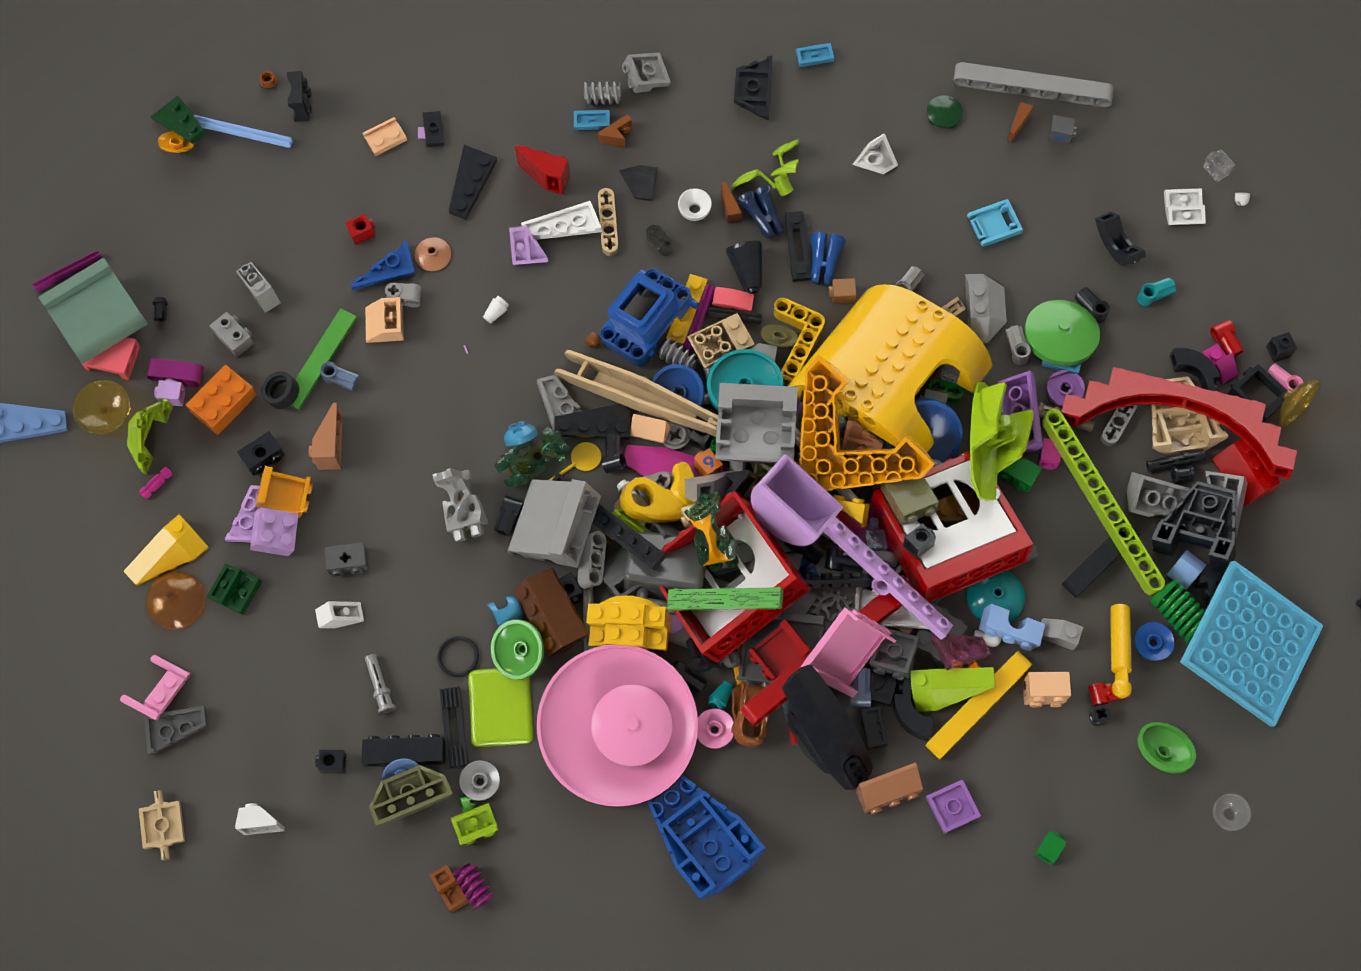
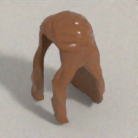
M742 681L731 692V709L734 718L731 733L734 734L735 740L739 744L747 747H756L763 743L764 738L767 737L769 716L756 726H753L740 709L769 684L764 685V687L755 684L749 686L746 681Z

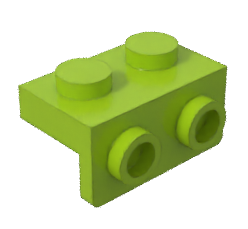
M489 803L451 818L460 845L473 844L476 842V839L483 836L484 838L490 837L498 830Z

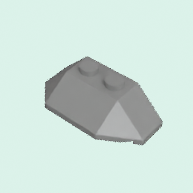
M965 274L968 326L976 333L983 344L989 343L1007 322L1004 287L984 274Z

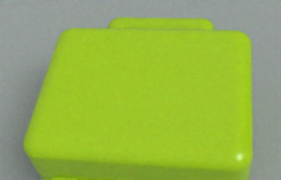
M497 668L471 671L468 674L472 745L476 748L531 743L534 739L530 676L524 679H511L500 673Z

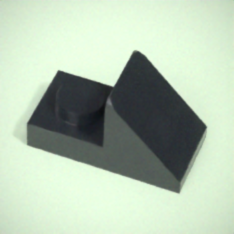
M748 469L726 473V476L734 483L727 489L722 498L724 499L727 494L732 493L734 490L745 498L760 476Z

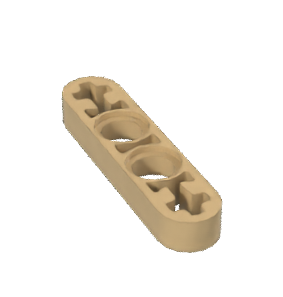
M603 188L598 193L599 218L602 228V251L607 256H613L618 252L614 192L609 188ZM604 195H608V204L606 205ZM605 210H610L613 214L610 217H604L602 213ZM608 226L614 229L610 234L604 232V229ZM608 239L612 241L611 250L608 249Z

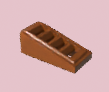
M1023 102L1019 103L1007 139L1009 142H1012L1027 122L1034 106Z
M723 182L721 184V197L726 221L728 223L739 222L742 220V212L726 182Z

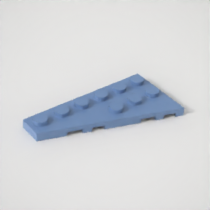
M0 403V443L69 431L67 413L65 411Z

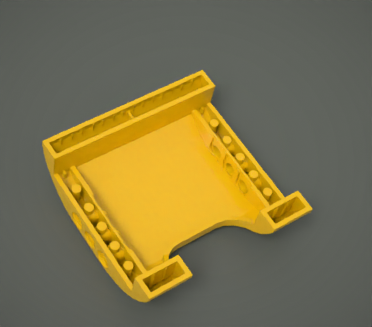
M883 284L873 286L865 291L788 387H798L797 401L801 402L804 397L805 370L820 355L851 380L838 394L839 413L847 418H853L867 430L895 447L907 435H910L928 453L934 441L928 426L917 411L915 405V395L937 367L942 364H949L960 371L956 384L973 393L976 384L984 379L993 365L983 342L959 318L910 290L899 286Z

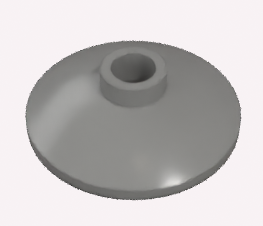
M487 761L471 762L461 772L459 779L460 788L472 800L483 801L489 799L499 788V773ZM483 779V785H477V780Z

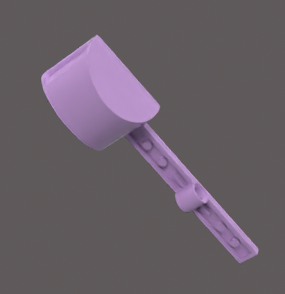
M783 455L754 487L751 493L752 508L762 525L774 536L792 545L806 546L812 544L824 532L874 578L872 588L876 593L880 595L891 593L940 640L946 637L953 624L836 518L843 506L788 455Z

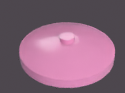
M639 685L620 686L608 692L597 704L591 724L593 739L600 752L616 764L632 767L647 764L656 759L669 743L672 734L670 710L665 701L656 692L647 687Z

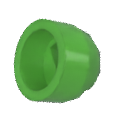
M467 796L459 798L463 813L475 808L476 804L470 803L474 800Z

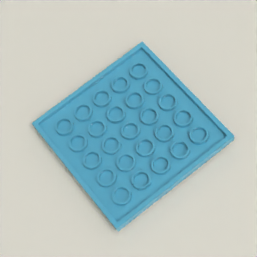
M1231 561L1180 663L1270 727L1276 726L1324 625L1236 561Z

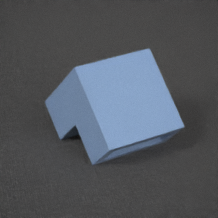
M1186 550L1168 572L1167 576L1173 580L1177 578L1179 583L1187 590L1205 568L1206 564Z

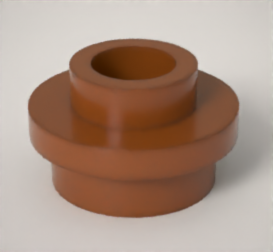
M264 71L259 77V83L264 88H272L277 83V77L271 71Z

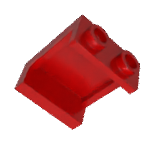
M786 619L755 647L748 649L751 653L749 657L756 665L760 664L764 669L761 672L768 681L770 679L774 681L811 651V648Z

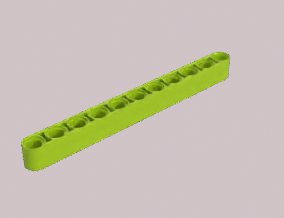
M1057 409L1049 410L1042 421L1043 428L1143 591L1149 596L1156 595L1165 585L1163 576L1063 414ZM1049 418H1054L1057 423L1050 422ZM1058 434L1065 435L1067 439L1060 438ZM1068 450L1075 451L1076 455H1071ZM1078 466L1085 467L1086 472L1081 471ZM1088 482L1094 483L1096 488L1090 487ZM1098 499H1104L1107 504H1101ZM1109 515L1115 516L1117 521H1112ZM1119 531L1124 532L1127 537H1121ZM1129 548L1135 549L1137 554H1132ZM1139 565H1144L1147 571L1141 570ZM1150 581L1155 582L1158 588H1153L1150 585Z

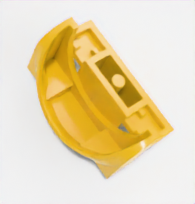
M615 596L599 604L588 603L586 622L590 625L588 646L623 645L639 647L645 650L667 651L668 637L673 631L672 615L669 614L670 612L666 607H661L648 599L636 596Z

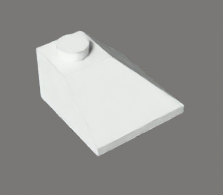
M256 803L246 804L245 807L239 808L235 829L243 835L285 831L283 825Z

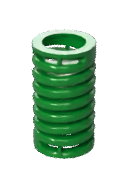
M1176 578L1160 590L1150 602L1155 608H1159V613H1164L1163 617L1169 619L1168 623L1174 625V630L1179 631L1178 634L1184 637L1186 643H1189L1205 610L1200 609L1197 611L1200 608V604L1195 603L1192 605L1195 602L1194 597L1186 600L1190 596L1188 591L1176 598L1184 590V586Z

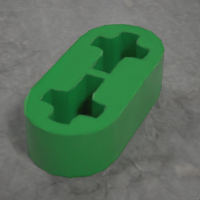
M934 379L928 385L927 389L933 391L935 385L939 386L940 390L938 392L948 394L947 401L950 402L960 401L964 394L963 387L953 382ZM954 389H956L958 393L956 396H953L952 393Z

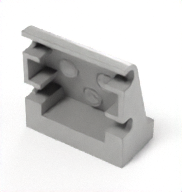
M720 383L715 460L776 464L783 455H788L794 461L798 387Z
M574 479L571 482L531 480L507 552L510 555L517 553L524 558L546 561L548 559L556 564L578 568L601 495L585 481Z

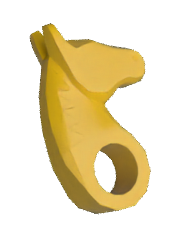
M679 462L673 466V482L669 490L646 477L633 479L623 488L619 497L622 510L627 516L648 523H667L681 520L680 518L683 517L681 509L695 503L685 498V479L694 478L691 467L686 462ZM640 490L648 496L649 506L642 507L637 505L633 501L632 491ZM704 502L708 510L713 506L710 503Z

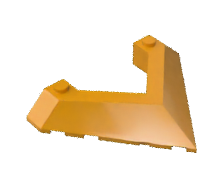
M818 355L805 370L799 466L826 491L921 479L935 465V462L910 435H907L895 449L840 450L838 394L851 380L836 366Z

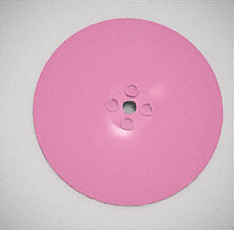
M605 645L595 647L569 660L557 671L547 685L541 698L537 715L539 747L552 774L565 788L576 796L604 806L620 807L639 804L667 790L687 767L693 755L698 735L696 705L692 693L682 676L672 665L657 654L634 646ZM625 685H639L656 692L667 704L672 717V734L665 750L653 761L633 767L619 765L606 758L597 748L591 729L592 716L599 701L611 690Z

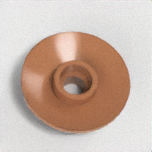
M427 238L416 247V263L426 271L435 272L442 270L451 260L450 246L440 238Z

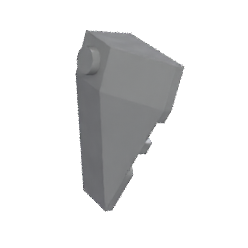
M1132 472L1126 490L1129 512L1147 517L1169 515L1170 510L1182 501V497L1191 488Z

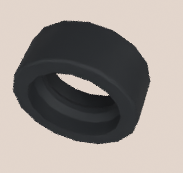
M284 371L272 373L266 378L261 388L264 401L276 409H284L292 405L300 391L296 379ZM283 382H288L285 393L281 397L273 399L276 387Z

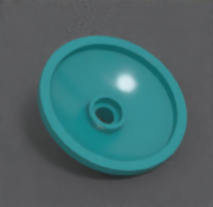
M1004 571L968 586L966 599L970 611L978 620L981 621L984 608L994 604L1010 610L1008 615L1010 623L1020 615L1024 608L1025 591L1015 575ZM994 591H1000L1001 595H995Z

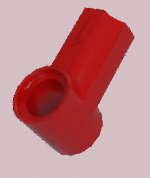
M1225 320L1210 327L1212 338L1221 344L1227 355L1232 353L1235 358L1244 352L1243 346L1235 335V327L1230 320Z
M1101 682L1088 686L1093 707L1106 705L1111 701L1130 698L1131 694L1126 698L1116 697L1112 691L1113 683L1105 684Z

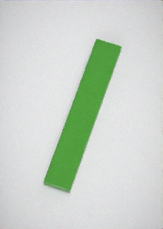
M341 308L339 309L298 374L296 381L299 384L300 391L297 399L290 406L300 411L322 376L320 372L322 364L332 360L356 322L357 316Z

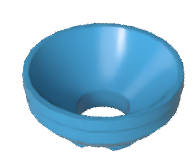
M520 421L508 427L509 429L503 439L506 446H516L534 439L538 432L533 425Z

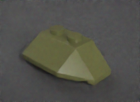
M418 765L381 781L369 809L376 826H380L435 805L453 793L444 774Z

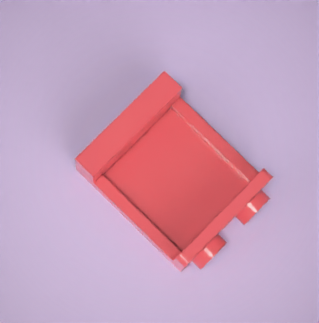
M126 337L82 365L89 371L93 368L119 374L122 379L129 380L141 346L136 339Z

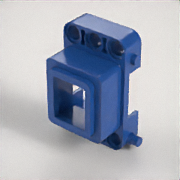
M654 268L645 271L642 269L633 276L608 308L607 313L610 319L603 325L600 337L606 348L635 366L643 367L656 355L658 350L656 343L675 318L678 317L681 320L690 307L696 309L699 302L692 298L689 288ZM647 288L660 297L645 317L639 321L624 312V310L637 293L641 296Z

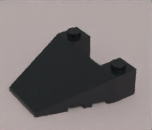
M1197 481L1182 497V501L1170 510V514L1158 523L1152 537L1153 550L1173 556L1179 540L1211 549L1208 554L1210 567L1226 571L1229 563L1234 561L1236 557V491Z

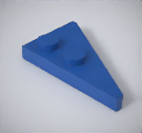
M407 241L401 243L402 246L396 251H391L384 259L374 264L365 275L356 278L350 284L352 290L415 275Z

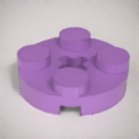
M1069 370L1055 372L1046 384L1047 397L1059 408H1062L1066 394L1082 398L1085 390L1082 378L1076 373L1069 372ZM1062 385L1070 388L1068 393L1061 390Z

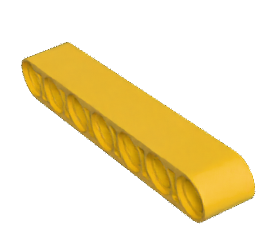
M1017 651L994 674L995 688L973 696L925 746L940 760L1033 664Z

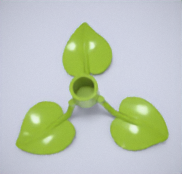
M799 139L780 146L772 153L773 156H779L781 168L774 170L770 174L771 176L779 175L774 179L775 183L756 169L741 175L733 183L731 190L733 191L736 186L748 182L756 176H762L773 189L777 188L781 197L791 193L794 189L786 173H796L799 161L796 159L784 164L782 156L784 152L798 145Z

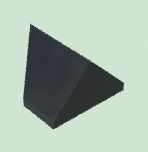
M638 165L619 170L634 199L653 201L658 167Z

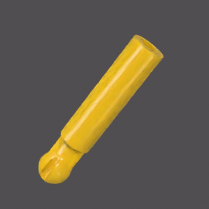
M1115 604L1110 608L1111 671L1115 673L1112 691L1116 697L1126 698L1132 691L1128 678V673L1132 671L1130 607L1125 604Z

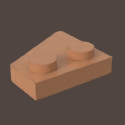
M848 418L841 450L882 449V440L853 418Z

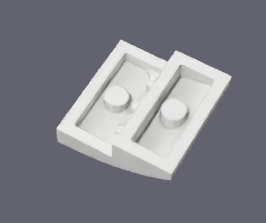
M1202 188L1164 191L1168 225L1206 223Z

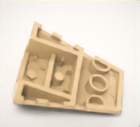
M1189 376L1165 379L1195 387ZM1152 404L1153 449L1164 455L1174 456L1184 451L1188 453L1201 449L1206 451L1227 439L1228 434L1221 429L1219 422L1203 414L1179 407Z

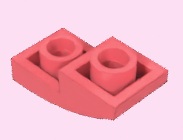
M716 287L712 305L751 312L754 295L740 290Z

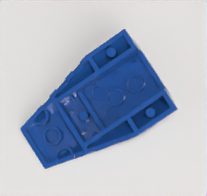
M682 774L667 790L647 801L675 868L700 900L719 894L749 871L766 849L740 816L731 812L726 806L716 801L711 795L701 790Z

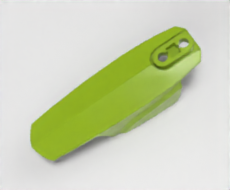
M978 382L973 397L970 433L971 481L977 497L985 501L996 500L998 473L1019 460L1026 451L1034 416L1032 410L1021 411L1011 415H1001L1003 412L1001 408L1007 387L1005 382L988 386L985 382Z

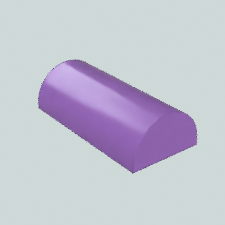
M1027 371L998 381V384L1003 382L1007 384L1001 407L1003 409L1002 415H1011L1026 410L1034 412L1027 448L1023 454L1040 450L1043 447L1034 373Z

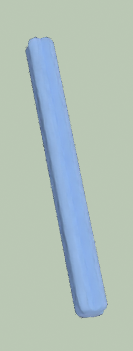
M194 115L201 126L206 129L288 148L293 143L292 138Z

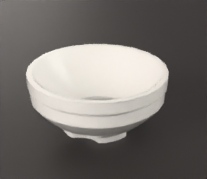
M689 189L680 196L678 208L681 215L686 219L698 221L704 219L709 214L711 199L701 189ZM697 205L700 207V211L692 213L689 208Z

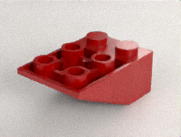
M515 145L517 164L545 190L563 195L570 177L568 159L561 155L548 154L543 150H533L525 145Z

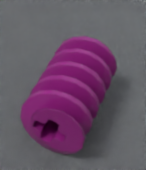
M469 863L457 869L453 876L458 877V884L463 883L461 886L462 891L468 890L465 893V897L471 898L469 904L475 905L473 910H476L489 902L494 893L487 894L490 886H482L486 879H478L482 872H474L478 865L471 866Z

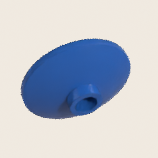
M1150 622L1142 625L1137 630L1134 643L1142 657L1151 661H1160L1172 653L1174 637L1171 631L1163 624ZM1150 641H1155L1156 646H1151Z

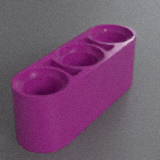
M153 358L150 360L147 378L154 382L173 379L177 382H182L186 386L198 387L201 385L204 366L191 362Z

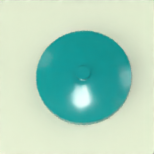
M750 349L734 350L720 357L711 367L707 378V392L712 405L718 410L720 383L783 386V377L778 365L764 353Z

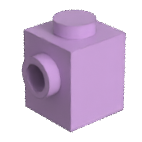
M173 379L159 380L158 387H155L154 396L158 402L168 399L172 406H183L186 388L182 382H177Z

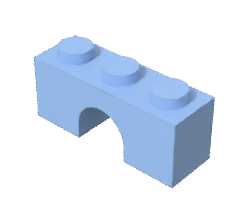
M994 604L984 608L979 630L985 632V635L990 637L998 636L1003 639V642L1020 645V648L1028 651L1040 646L1045 627L1044 623L1027 617L1020 621L1018 628L1015 629L1008 621L1010 610Z

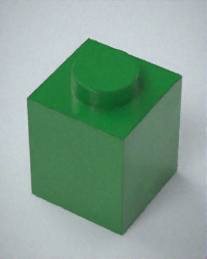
M1049 831L1044 836L1034 855L1049 865H1053L1067 842L1063 840L1064 837L1058 832L1053 831L1052 833Z

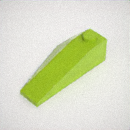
M994 667L911 671V688L916 711H938L995 688Z

